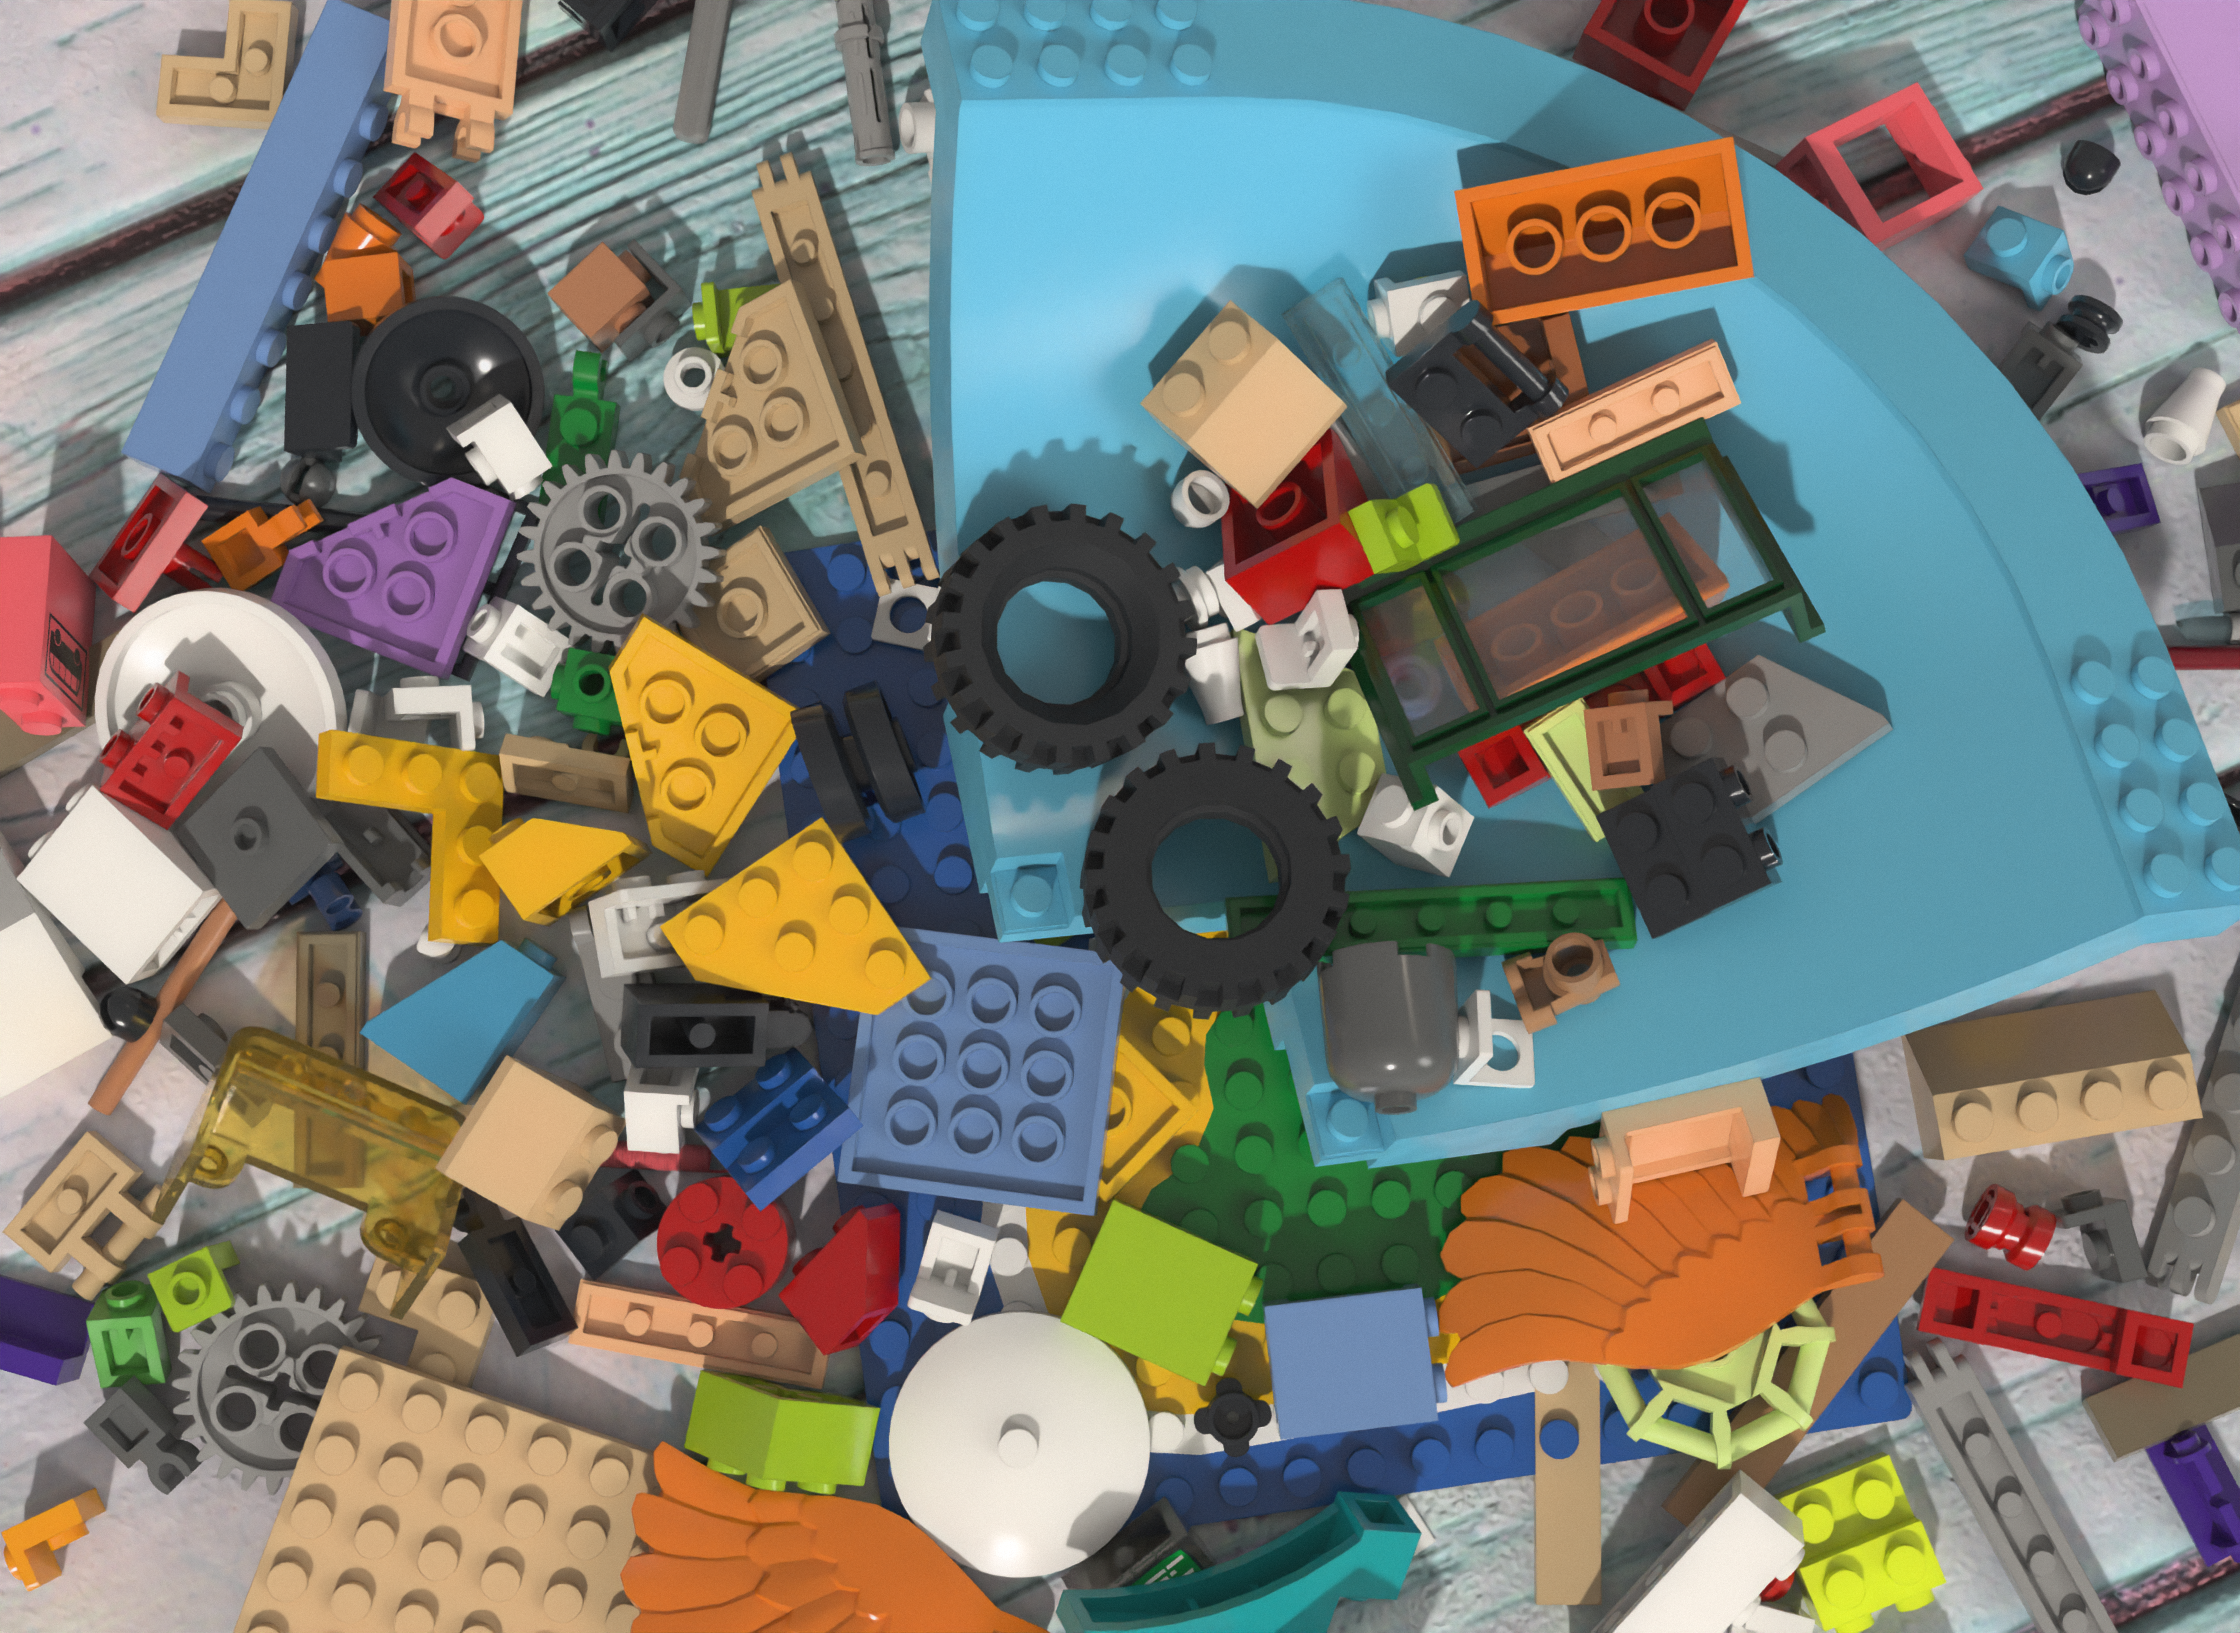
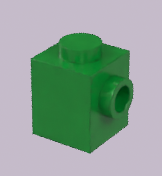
M569 647L566 663L558 662L551 684V698L558 700L556 707L558 712L568 718H574L572 729L601 736H610L612 726L623 728L608 668L615 656Z

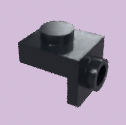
M632 1169L599 1190L564 1222L559 1231H555L595 1281L611 1270L646 1238L658 1231L659 1224L667 1207L660 1199L657 1191L647 1183L640 1172Z

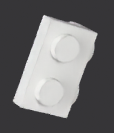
M695 870L667 876V885L651 886L650 876H636L611 882L612 893L588 901L601 978L687 968L660 926L728 881L729 878L706 880L704 870Z

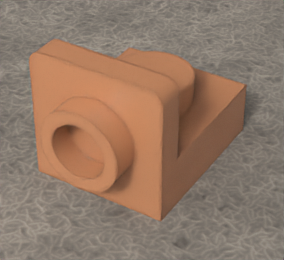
M1648 689L1607 694L1609 707L1583 710L1592 791L1657 784L1666 779L1659 716L1674 714L1672 701L1649 702Z

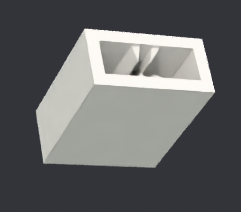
M90 783L81 788L66 805V811L69 814L60 826L47 832L34 843L28 852V857L31 861L17 877V880L127 985L158 975L221 900L222 896L175 832L178 829L173 824L166 830L99 791L101 784Z

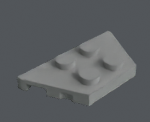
M1760 655L1754 657L1727 676L1726 679L1717 683L1660 724L1665 778L1672 777L1711 757L1724 758L1728 767L1736 764L1745 776L1753 795V801L1746 804L1755 825L1893 730L1882 714Z

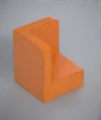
M398 252L327 260L322 265L328 322L351 321L356 323L360 327V337L367 336L379 321L395 309L416 300L413 269Z

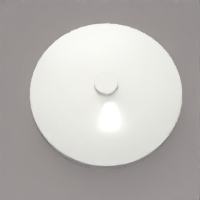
M203 588L162 599L139 612L121 629L106 652L96 685L95 719L102 750L117 730L121 729L128 733L140 719L135 713L148 690L157 682L165 687L178 670L190 677L188 693L244 726L240 742L173 823L177 829L198 810L259 746L273 748L310 797L316 796L319 733L331 729L347 732L346 703L340 680L328 654L317 638L294 615L268 599L249 592L227 588Z
M1009 1310L977 1317L971 1320L969 1325L958 1326L934 1343L920 1358L909 1373L895 1403L889 1433V1458L895 1487L905 1510L914 1524L928 1535L949 1557L965 1566L984 1573L1005 1577H1034L1058 1572L1080 1563L1106 1545L1122 1528L1136 1506L1145 1484L1150 1458V1428L1144 1399L1136 1380L1120 1356L1106 1342L1060 1322L1061 1316L1031 1310Z

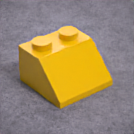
M519 817L506 823L489 837L488 840L492 847L480 854L479 858L524 921L550 927L567 915L569 910L577 908L611 882L653 854V852L645 842L624 832L531 818L525 823Z

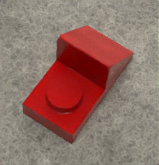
M416 152L406 160L373 196L383 208L442 259L449 258L484 219L483 212L472 203L475 198L458 181Z

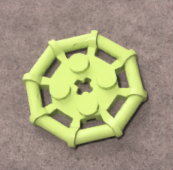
M1811 1298L1791 1313L1797 1324L1796 1327L1780 1330L1776 1323L1738 1349L1714 1361L1679 1370L1648 1369L1650 1376L1656 1382L1661 1392L1648 1402L1647 1405L1627 1368L1609 1364L1595 1365L1629 1428L1626 1434L1635 1442L1641 1438L1715 1463L1717 1470L1731 1469L1732 1462L1797 1429L1806 1431L1811 1425L1813 1419L1810 1416V1411L1829 1344L1836 1341L1835 1328L1827 1326ZM1781 1346L1800 1347L1788 1392L1771 1383ZM1759 1394L1772 1407L1773 1411L1731 1432L1727 1415L1728 1410L1743 1404ZM1671 1401L1710 1413V1433L1662 1418L1661 1416L1665 1413Z

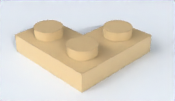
M229 0L224 58L162 54L156 116L164 123L268 130L293 76L299 10L292 2Z
M387 1247L379 1248L358 1311L418 1330L406 1365L407 1367L472 1388L496 1318L474 1276Z

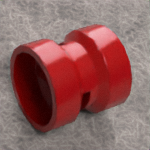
M1992 1184L1983 1192L1969 1216L1964 1236L1966 1241L1984 1250L1991 1248L2003 1249L2007 1262L2028 1271L2038 1263L2047 1250L2056 1228L2057 1218L2054 1213L2039 1205H2031L2024 1208L2023 1204L2017 1202L2015 1193L1998 1184Z

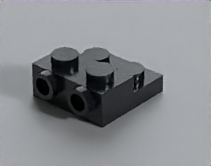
M1711 757L1651 786V790L1596 815L1652 939L1665 936L1782 882L1775 868L1783 864L1780 850L1766 827L1757 830L1746 804L1753 801L1749 784L1740 768L1736 764L1728 767L1724 758Z

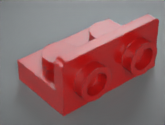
M179 670L165 687L157 682L148 690L135 713L140 719L128 733L121 729L117 730L105 745L98 760L105 765L99 791L166 830L171 827L240 742L244 726L188 693L190 677Z

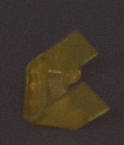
M258 1026L244 1027L234 1033L217 1063L175 1150L150 1220L163 1225L189 1182L210 1189L224 1188L231 1185L237 1179L244 1163L250 1164L364 1211L359 1231L363 1244L376 1257L402 1268L390 1311V1316L402 1320L446 1256L463 1185L442 1174L435 1167L466 1117L450 1106L279 1033Z

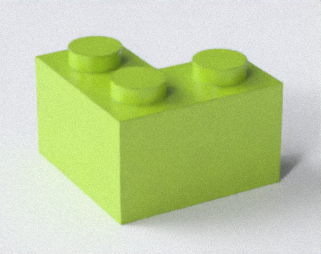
M700 1370L684 1448L708 1457L707 1468L733 1475H745L747 1473L745 1483L756 1488L784 1491L786 1481L797 1482V1487L807 1491L835 1494L837 1484L864 1486L880 1408L838 1393L795 1390L761 1378L727 1372Z

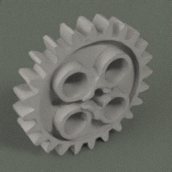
M611 450L608 468L600 455L587 454L585 456L586 474L576 465L565 464L562 466L567 485L563 486L555 481H545L542 484L551 501L549 504L529 502L527 507L540 521L538 527H520L519 533L534 540V549L518 553L517 559L523 562L534 563L536 572L522 579L521 584L522 586L530 587L540 586L543 593L534 601L531 607L533 610L554 609L555 613L547 627L550 631L562 630L571 625L569 645L572 647L582 646L592 636V652L607 654L613 641L616 653L619 651L642 613L679 635L677 623L688 628H698L701 625L692 608L694 605L714 607L716 602L703 588L705 583L724 581V576L710 569L709 564L710 560L727 555V551L720 547L709 546L708 537L723 529L722 523L703 522L701 515L709 509L712 501L707 498L691 501L688 498L696 484L693 478L684 477L673 484L672 479L675 473V465L673 463L662 462L652 473V458L650 454L638 452L630 466L625 451ZM612 494L620 504L621 513L616 524L608 529L601 523L598 517V506L604 496ZM646 503L650 507V512L647 518L637 526L641 515L640 508ZM665 524L672 529L676 538V546L670 557L661 559L653 549L652 539L658 527ZM615 544H626L624 552L632 557L629 565H618L620 557L612 552ZM579 550H582L591 562L590 575L582 584H578L569 572L570 559ZM632 581H637L646 592L645 607L638 615H633L628 611L623 600L625 588ZM606 584L603 602L601 605H597L594 597L598 589Z
M294 1279L287 1283L282 1297L276 1296L274 1288L269 1281L259 1285L256 1303L243 1290L233 1294L235 1298V1305L233 1306L235 1314L225 1310L211 1317L217 1328L216 1330L202 1325H197L193 1328L190 1334L202 1346L201 1350L184 1349L177 1358L183 1364L193 1368L192 1373L180 1375L172 1381L173 1387L190 1392V1398L185 1399L173 1408L174 1414L194 1416L195 1422L181 1435L183 1440L203 1436L207 1443L196 1457L198 1462L207 1460L217 1454L223 1459L218 1469L217 1478L223 1479L236 1467L243 1471L241 1490L244 1491L250 1488L258 1476L266 1477L269 1495H275L278 1492L284 1478L290 1477L291 1480L304 1442H299L290 1435L287 1427L288 1417L299 1412L307 1413L314 1418L320 1401L299 1392H292L285 1401L279 1400L275 1397L277 1387L274 1384L250 1378L240 1379L233 1377L227 1372L228 1366H238L243 1371L266 1381H274L282 1372L287 1373L291 1376L289 1387L292 1389L322 1396L328 1381H322L312 1373L309 1363L313 1352L326 1350L338 1356L340 1348L345 1345L370 1354L383 1340L381 1335L362 1338L358 1332L369 1317L366 1313L357 1315L349 1321L342 1316L347 1307L348 1297L344 1295L331 1307L323 1304L324 1285L318 1284L307 1299L300 1298L298 1281ZM266 1330L274 1335L279 1345L278 1356L275 1360L260 1361L253 1357L247 1345L248 1336L251 1331ZM234 1392L248 1395L256 1407L254 1421L241 1423L231 1419L225 1409L226 1396Z

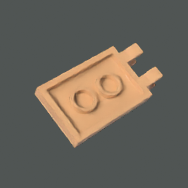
M522 0L391 1L383 91L402 95L394 120L392 143L415 149L418 148L421 143V137L430 139L433 136L434 113L460 119L454 135L453 158L476 163L480 160L481 152L489 154L494 151V118L504 121L513 114Z

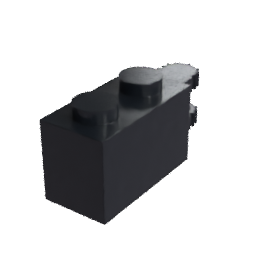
M711 983L624 984L620 1046L635 1068L765 1066L766 1049H784L789 1045L792 1048L797 1045L801 1047L802 1043H807L806 1040L813 1028L808 1020L809 1016L805 1012L803 1013L798 1008L799 1005L790 998L763 997L758 992Z

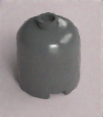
M1397 941L1365 943L1333 951V966L1331 963L1323 961L1317 963L1325 1057L1329 1075L1343 1093L1356 1100L1374 1103L1375 1112L1378 1114L1399 1115L1416 1111L1417 1100L1426 1099L1440 1092L1451 1082L1458 1070L1456 957L1452 950L1429 943L1426 944L1427 956L1399 955Z

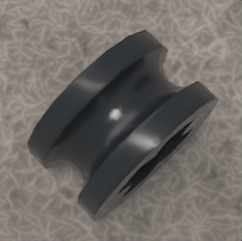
M2075 295L2068 303L2070 314L2062 315L2055 324L2079 342L2078 348L2087 352L2101 354L2107 351L2111 344L2108 334H2116L2122 327L2123 320L2112 307L2090 296Z

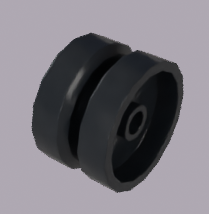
M876 680L845 691L842 703L851 733L844 735L833 709L822 701L790 712L791 722L806 768L825 816L839 844L872 833L874 817L866 794L870 790L874 791L885 817L893 823H899L926 812L925 804L914 773L918 772L908 741L898 717H892L883 692Z

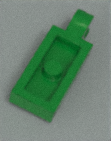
M576 350L573 363V396L554 394L545 454L553 467L543 472L539 503L549 504L551 501L542 485L545 481H555L563 486L567 485L562 466L565 464L576 465L586 474L585 456L587 454H598L608 468L611 450H615L621 407L617 402L603 400L609 362L602 360L603 355L601 353ZM608 495L604 496L598 506V517L603 525Z

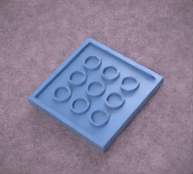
M898 927L932 977V980L901 999V1001L880 1015L860 1012L847 1106L864 1126L842 1143L837 1182L1096 1216L1126 990L1120 983L1123 974L1111 960L1103 964L1096 951L1019 941L999 943L998 939Z

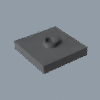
M259 746L175 832L246 929L259 930L345 844L276 751L271 747Z

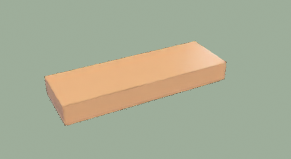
M1711 338L1561 407L1549 417L1538 418L1526 429L1551 485L1701 417L1704 420L1741 404V401L1718 344Z

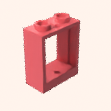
M1918 82L1805 137L1775 165V168L1862 233L1880 251L1951 216L1984 189L1974 174L1969 161L1959 150L1941 121L1938 111L1930 103ZM1885 124L1930 199L1885 222L1881 221L1837 150V147Z

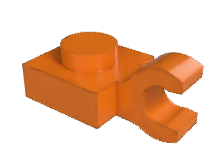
M311 499L302 502L298 506H295V504L291 505L271 519H268L261 506L247 510L201 541L231 589L247 591L283 568L289 553L285 543L309 531L324 520Z

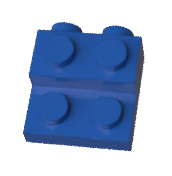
M791 1047L784 1054H778L766 1060L765 1066L758 1068L755 1078L733 1096H726L715 1102L707 1110L704 1120L693 1129L761 1212L864 1125L846 1103L828 1086L809 1061L795 1047Z

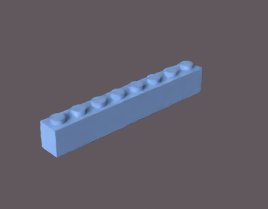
M327 0L121 453L142 466L211 494L216 481H222L230 471L235 455L232 445L242 424H248L258 409L260 403V391L258 388L267 368L274 367L283 354L286 344L284 331L293 311L300 310L308 299L312 286L310 273L319 254H325L331 246L337 232V221L335 218L344 198H350L360 184L363 173L361 161L370 141L375 142L378 140L385 129L388 119V108L386 106L392 95L390 92L383 91L389 20L341 0Z

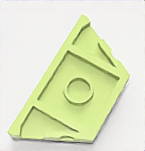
M1232 629L1230 632L1231 638L1238 637L1241 702L1245 715L1239 718L1244 746L1255 748L1253 761L1273 768L1277 760L1281 759L1291 765L1292 769L1288 778L1302 790L1313 783L1323 794L1317 805L1325 818L1329 819L1337 816L1343 830L1337 841L1341 840L1360 826L1381 774L1386 773L1378 727L1354 671L1344 668L1331 687L1273 691L1267 686L1255 634L1244 629L1238 632ZM1262 841L1269 883L1278 882L1277 865L1267 845Z

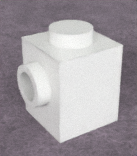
M1382 773L1357 834L1396 865L1449 878L1474 816L1434 784L1432 785L1439 801L1414 811L1399 776Z

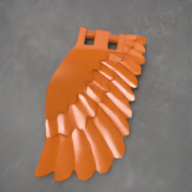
M1829 1093L1822 1098L1821 1105L1810 1101L1797 1100L1793 1103L1791 1109L1770 1106L1781 1138L1768 1192L1742 1197L1732 1164L1728 1162L1632 1184L1628 1221L1617 1224L1613 1223L1608 1204L1597 1205L1591 1189L1588 1167L1595 1165L1591 1149V1140L1594 1138L1569 1136L1560 1151L1534 1146L1504 1152L1503 1173L1480 1178L1461 1195V1213L1466 1217V1220L1449 1233L1440 1254L1445 1270L1462 1279L1446 1294L1437 1312L1439 1332L1442 1334L1458 1333L1461 1339L1450 1354L1445 1370L1446 1381L1454 1388L1488 1375L1520 1366L1555 1360L1598 1365L1609 1364L1630 1369L1679 1370L1714 1361L1738 1349L1823 1291L1870 1282L1884 1277L1885 1273L1881 1255L1873 1253L1870 1233L1874 1232L1876 1228L1868 1190L1860 1188L1857 1169L1862 1167L1863 1164L1858 1146L1857 1127L1847 1102L1842 1096ZM1831 1176L1834 1192L1809 1202L1805 1182ZM1843 1240L1846 1257L1821 1266L1818 1245Z
M662 1441L653 1452L654 1471L662 1491L658 1496L643 1492L636 1494L631 1508L635 1533L648 1546L649 1551L629 1557L620 1573L626 1597L640 1612V1615L632 1621L630 1633H1050L1046 1629L997 1608L967 1574L928 1535L909 1520L877 1504L837 1496L807 1495L751 1487L707 1468V1466Z

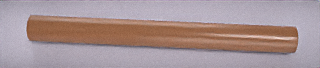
M223 897L211 910L155 997L157 1000V1010L149 1029L136 1042H126L88 1101V1104L95 1110L108 1116L112 1114L159 1041L163 1019L184 1002L235 923L237 916Z

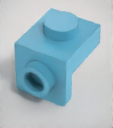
M1999 205L1963 255L1968 269L2021 289L2027 306L2039 312L2043 310L2053 294L2058 295L2065 289L2074 268L2073 258L2064 230Z

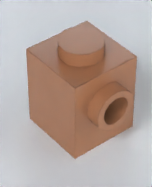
M603 241L547 293L559 310L601 353L613 344L616 337L655 302L645 286L652 278L647 270L627 250L617 257Z

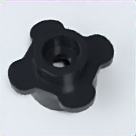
M1227 1377L1221 1379L1216 1384V1395L1207 1407L1197 1409L1194 1414V1425L1199 1433L1211 1434L1218 1442L1222 1443L1227 1455L1240 1457L1248 1452L1250 1448L1249 1441L1255 1436L1258 1428L1265 1427L1270 1423L1272 1412L1266 1401L1254 1400L1242 1391V1385L1239 1380ZM1236 1411L1239 1414V1419L1236 1423H1229L1227 1421L1226 1415L1228 1412Z

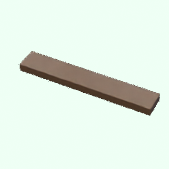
M1896 1198L1876 1224V1230L1870 1233L1873 1253L1881 1255L1885 1276L1870 1282L1827 1290L1816 1302V1306L1827 1326L1835 1328L1836 1341L1829 1344L1810 1411V1416L1813 1419L1811 1425L1806 1431L1797 1429L1732 1462L1731 1469L1717 1470L1715 1463L1697 1458L1662 1503L1661 1507L1687 1527L1739 1470L1743 1471L1764 1489L1953 1243L1954 1238L1904 1199ZM1783 1346L1779 1352L1771 1383L1788 1392L1800 1347ZM1760 1394L1737 1406L1728 1417L1731 1432L1773 1411L1772 1407Z

